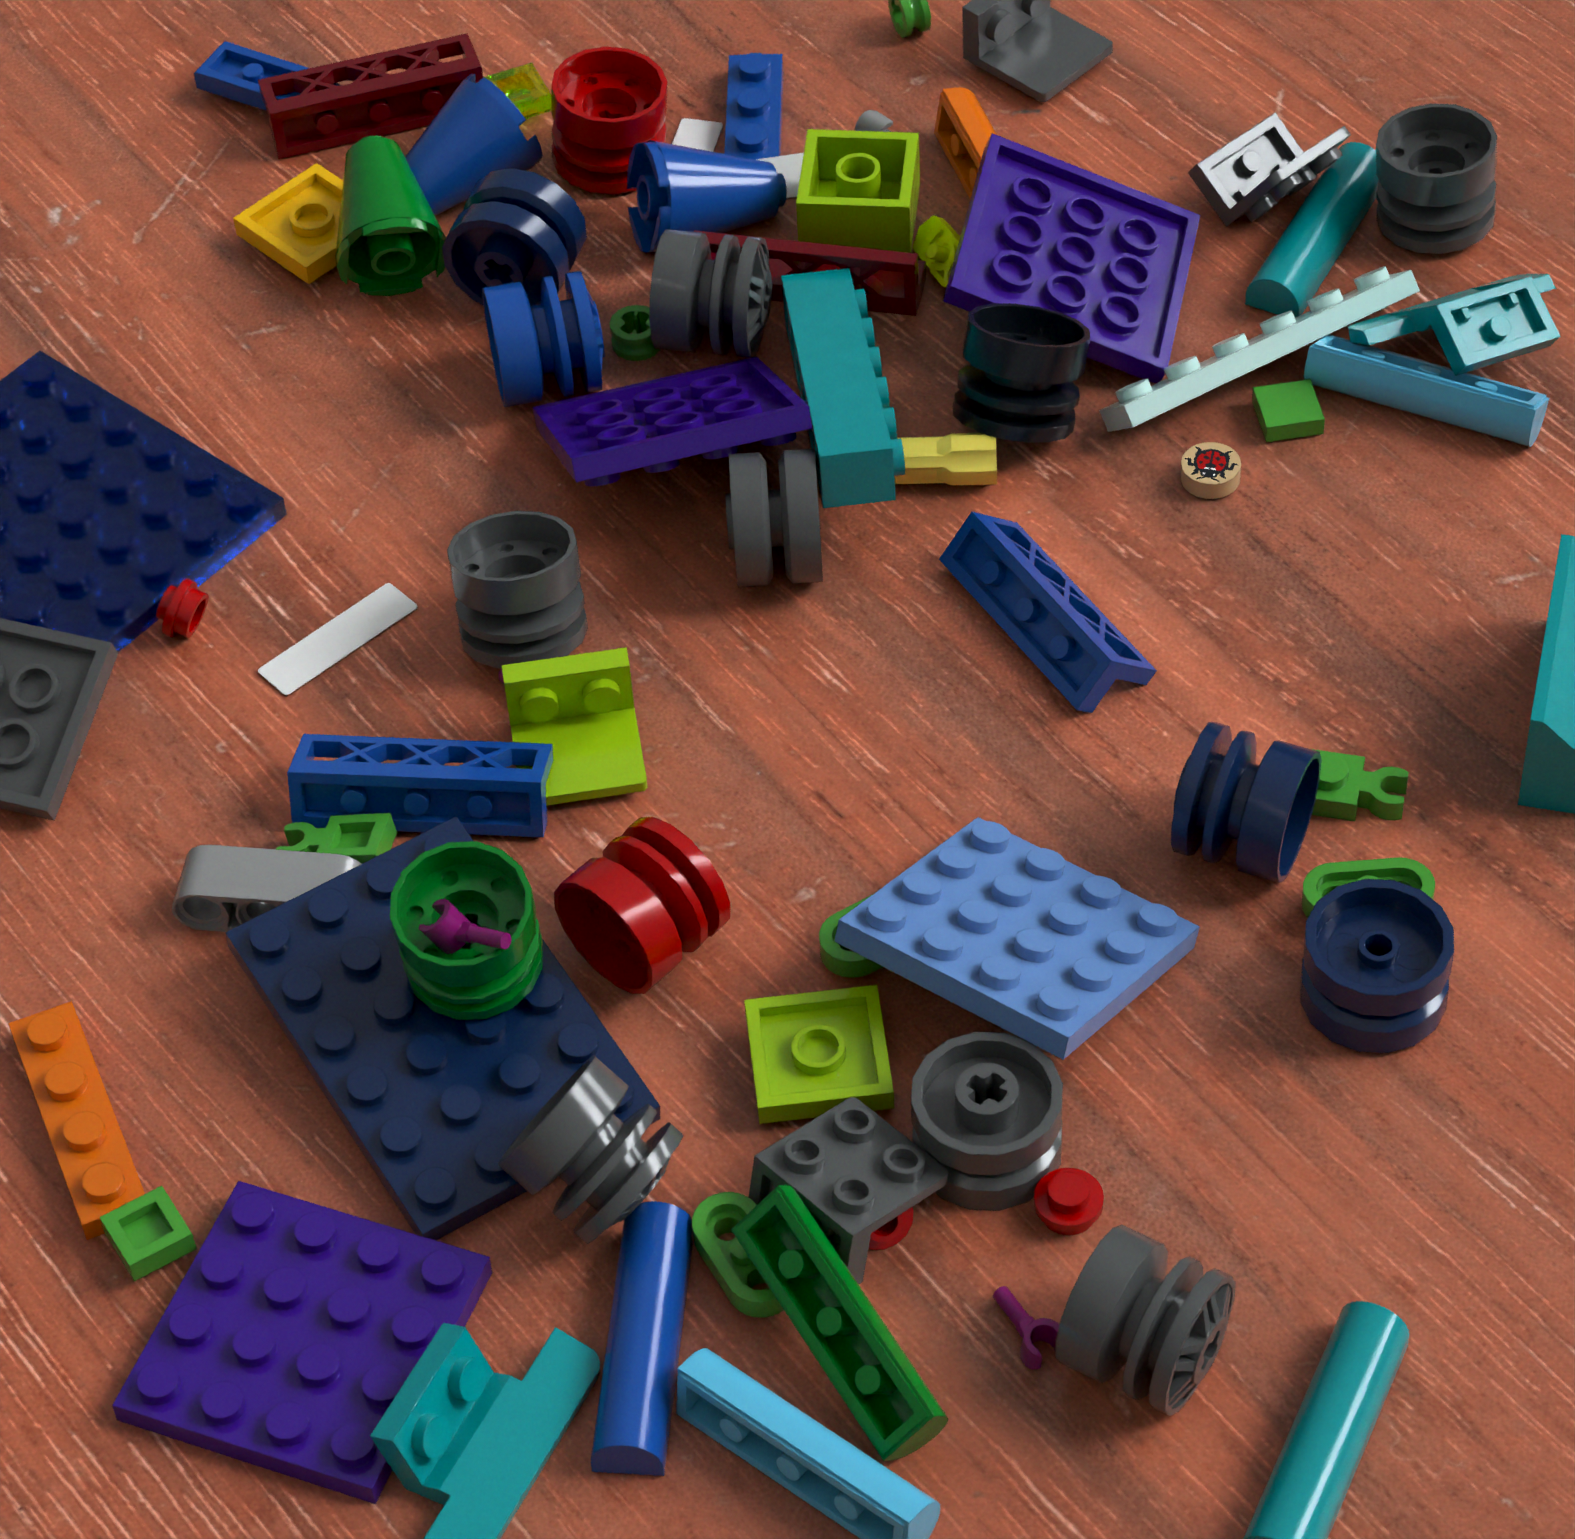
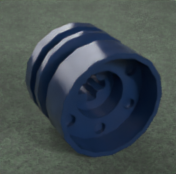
M1209 722L1200 733L1191 755L1183 767L1176 789L1171 826V846L1173 852L1191 856L1195 855L1202 845L1204 861L1217 863L1226 853L1233 839H1236V864L1238 871L1278 883L1283 882L1293 868L1310 823L1320 781L1322 762L1320 752L1278 740L1272 743L1262 758L1260 765L1256 764L1257 742L1254 733L1240 731L1232 741L1230 726Z

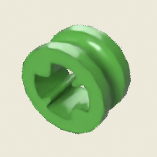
M888 0L893 25L902 38L912 35L914 28H917L920 32L930 29L931 13L927 0Z
M642 305L626 306L618 310L611 317L612 347L619 357L625 360L640 361L655 356L661 350L654 348L651 339L650 307Z

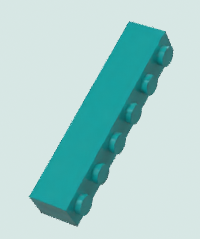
M850 268L781 275L785 327L799 395L809 406L812 429H808L807 433L810 447L815 452L816 476L823 508L896 500L894 476L905 475L903 445L901 438L897 439L894 408L890 407L886 376L882 377L880 351L878 346L875 347L872 318L868 317L865 289H854Z

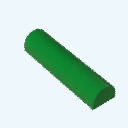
M778 1185L741 1219L731 1231L883 1461L905 1457L936 1437L946 1426L948 1417L795 1189L789 1185Z

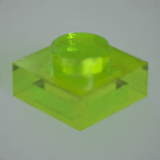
M532 62L484 77L506 94L526 120L551 111V93Z

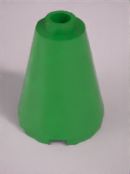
M376 135L364 137L352 145L346 153L335 255L340 279L346 285L347 279L357 283L361 293L373 296H395L422 288V278L434 270L438 277L445 270L442 247L446 237L400 146L389 138Z

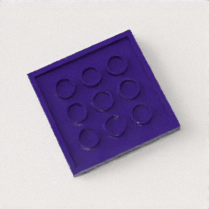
M992 133L983 151L943 302L968 312L982 305L1016 303L1063 313L1080 321L1089 329L1091 338L1087 354L1088 358L1139 378H1148L1150 382L1156 384L1163 379L1165 375L1164 369L1169 365L1200 215Z
M757 356L533 407L536 427L575 482L584 481L587 486H601L616 482L621 478L620 472L642 467L648 473L671 470L679 466V459L702 454V457L705 459L728 457L729 454L738 452V445L760 441L765 446L785 444L797 438L796 432L812 429L808 404Z
M238 1181L112 1404L116 1419L120 1422L376 1504L393 1470L370 1435L442 1323L466 1326L492 1274L490 1257Z

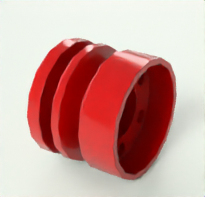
M605 46L578 52L566 58L554 71L551 84V114L554 119L551 131L553 140L552 160L557 173L567 182L592 193L619 194L637 190L627 189L629 158L634 145L650 140L666 143L667 127L665 118L667 113L668 82L659 65L648 56L627 48Z
M655 817L638 818L625 830L621 837L614 838L603 850V857L590 858L561 882L554 891L555 911L563 930L576 950L596 972L618 988L631 994L647 993L681 962L682 952H694L708 937H712L730 919V900L727 891L710 860L690 838L673 825Z

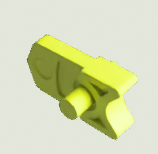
M933 215L919 226L913 243V249L923 261H926V265L937 281L947 288L960 235L943 218Z

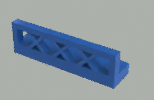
M971 512L939 558L942 564L1076 710L1092 713L1116 679L1147 685L1157 670L1017 522Z
M303 734L287 772L292 823L306 822L312 824L315 828H326L330 816L391 813L396 830L403 832H426L457 817L468 834L544 837L547 827L546 783L553 763V745L545 743ZM314 757L338 758L332 761L313 760ZM386 760H401L397 763H381ZM450 762H451V763H464V764H461V765H459V766H448V765H445V764L450 763ZM511 765L533 766L532 769L506 768Z

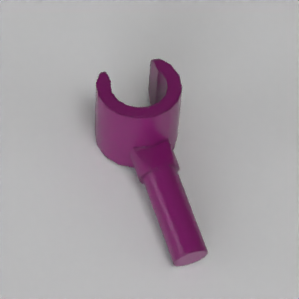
M440 899L433 903V909L441 915L435 923L428 926L420 924L418 927L429 940L446 954L458 951L466 943H477L506 950L510 947L512 941L511 935L507 932L484 928L471 923L447 899Z
M1006 1286L999 1287L994 1292L993 1298L1015 1325L1016 1331L1022 1337L1020 1348L1021 1360L1029 1369H1040L1042 1355L1032 1343L1045 1341L1055 1350L1059 1323L1048 1318L1035 1320L1032 1316L1028 1315Z

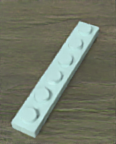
M1386 266L1367 272L1354 279L1357 289L1342 295L1340 289L1337 288L1318 295L1307 301L1310 311L1296 318L1292 311H1287L1260 323L1263 333L1247 340L1245 333H1241L1213 345L1212 349L1215 356L1199 363L1197 356H1192L1166 367L1164 372L1167 379L1151 386L1147 378L1117 390L1115 393L1118 402L1099 410L1108 432L1133 428L1419 292L1420 290L1412 270L1389 275Z

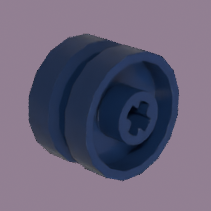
M509 168L491 171L477 181L466 201L463 211L456 218L442 247L445 268L455 284L473 301L483 305L482 288L513 282L522 283L530 306L541 304L542 277L552 276L557 293H559L565 281V273H568L573 267L587 238L585 218L575 200L557 183L535 172Z
M1362 879L1337 886L1318 900L1306 920L1304 957L1301 969L1300 1003L1310 1023L1332 1042L1358 1052H1394L1415 1046L1435 1031L1446 1011L1449 976L1454 956V928L1442 906L1420 889L1395 880Z

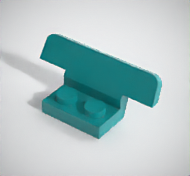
M1549 274L1510 276L1348 326L1350 342L1373 345L1412 332H1423L1433 329L1455 376L1550 347L1561 336L1540 293L1556 289Z
M442 1323L370 1435L405 1489L444 1505L423 1539H501L599 1377L600 1359L593 1349L555 1327L521 1381L513 1376L494 1372L466 1327Z

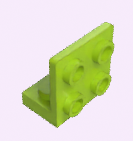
M627 647L501 665L513 742L553 745V763L546 783V806L642 792L647 789V777L634 708ZM516 765V768L532 769L533 767L525 765Z

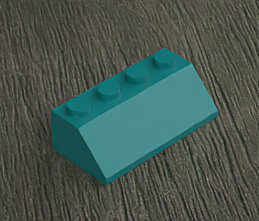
M1561 534L1530 719L1518 805L1575 814V536Z

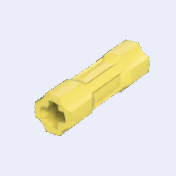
M952 433L936 437H897V439L901 438L903 445L905 475L894 476L895 484H997L996 437L982 433Z

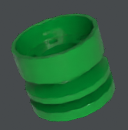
M477 841L448 842L423 852L402 870L391 892L390 920L399 946L405 974L416 997L433 1012L457 1020L488 1019L508 1011L532 991L543 968V940L539 922L536 918L532 888L520 864L502 849ZM447 899L471 923L480 927L507 932L511 935L512 941L510 947L506 950L477 943H466L458 951L446 954L429 940L418 927L420 924L428 926L435 923L441 915L433 909L432 905L437 900Z

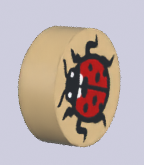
M1217 442L1199 443L1190 447L1182 456L1181 483L1194 496L1204 499L1222 498L1234 492L1240 483L1241 459L1234 449L1225 444Z

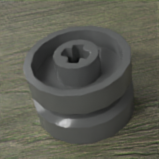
M814 449L783 451L778 460L780 489L768 490L766 460L759 452L729 454L731 493H725L729 550H735L738 588L769 585L774 577L772 547H784L786 576L792 584L823 582Z
M973 1032L948 1039L923 1059L912 1078V1142L948 1170L947 1184L935 1192L941 1199L968 1210L1001 1211L1030 1201L1034 1198V1191L1040 1179L1047 1173L1060 1167L1063 1083L1053 1061L1035 1045L1007 1033Z

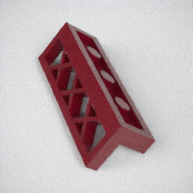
M466 33L259 79L258 84L269 117L274 147L278 159L358 142L367 136H384L429 126L460 83L470 74L476 75L477 83L483 78V72L471 40ZM458 55H462L463 59H458L445 63L438 61L440 59ZM400 68L406 70L395 74L386 73L387 71ZM341 81H353V83L346 84L342 86L333 85L334 83ZM292 92L301 93L297 96L279 100L275 98V96Z
M693 231L707 234L711 259L715 260L719 244L724 235H734ZM734 235L738 237L741 250L747 237H754ZM764 238L769 249V265L772 275L771 301L783 302L781 275L850 268L854 289H865L868 311L910 316L917 315L926 281V261L918 260V253Z

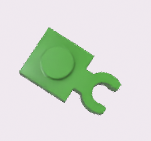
M1315 750L1320 752L1322 762L1320 781L1312 815L1355 821L1357 808L1359 807L1369 809L1372 814L1381 819H1402L1404 797L1390 795L1387 792L1406 794L1408 771L1398 767H1383L1375 772L1364 771V756Z
M391 813L330 816L326 828H315L312 824L306 822H295L285 825L284 832L289 846H278L276 850L340 854L349 856L363 864L391 850L397 830Z

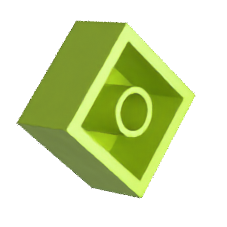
M807 129L796 200L798 241L912 253L920 189L919 133Z

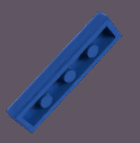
M655 1201L640 1203L623 1221L591 1453L592 1472L664 1476L694 1239L691 1216L680 1207L669 1203Z

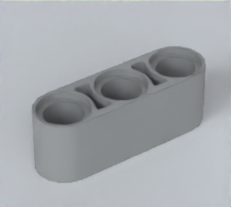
M199 845L192 848L186 856L173 900L172 912L176 919L192 929L227 932L361 865V863L349 856L340 854Z

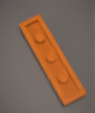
M70 1001L10 1022L8 1025L86 1240L105 1234L100 1220L101 1216L144 1195L145 1192L74 1005Z

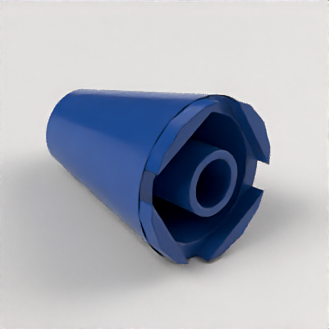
M470 74L460 83L405 156L435 216L466 201L477 181L491 171L509 168L527 171L538 164L543 156L536 135L527 141L519 126L526 119L520 110L490 80L483 77L476 83L475 74Z
M652 140L635 144L629 158L627 189H637L638 207H628L629 220L634 239L639 249L643 252L656 253L660 237L665 229L727 233L774 218L777 215L778 208L783 207L786 202L787 188L785 178L782 173L776 172L774 165L770 162Z

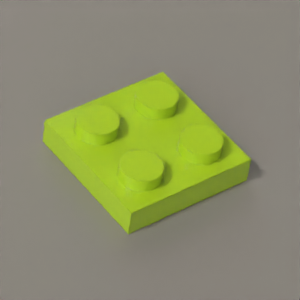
M877 985L744 1000L759 1124L815 1118L850 1097L859 1099L873 1111L895 1108L893 1083Z

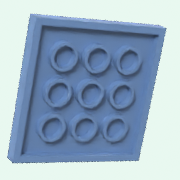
M977 817L840 918L834 942L1064 1060L1194 949L1200 926L1178 916L1175 911L1165 905L1151 903L1121 888L1116 881L1108 877L1097 876L1066 861L1056 851L1040 848L1011 834L1001 824L985 821Z

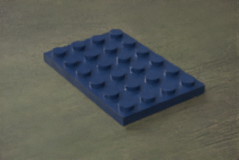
M457 817L225 932L230 951L414 1233L433 1240L446 1236L527 1192L525 1188L498 1165V1162L541 1108L593 1055L629 1086L625 1097L614 1113L617 1118L624 1122L638 1109L649 1104L658 1112L652 1123L660 1120L659 1103L544 940L543 968L532 991L508 1011L488 1019L457 1020L433 1012L415 996L404 971L399 946L390 920L391 892L402 870L423 852L448 842L473 841Z

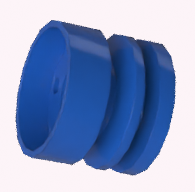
M581 271L565 273L567 300L559 301L553 277H542L541 304L530 306L526 291L521 282L482 288L492 360L504 407L542 401L543 374L554 372L563 396L574 395L572 369L575 368L580 370L586 392L602 390L603 357H605L602 329L596 303L586 288Z

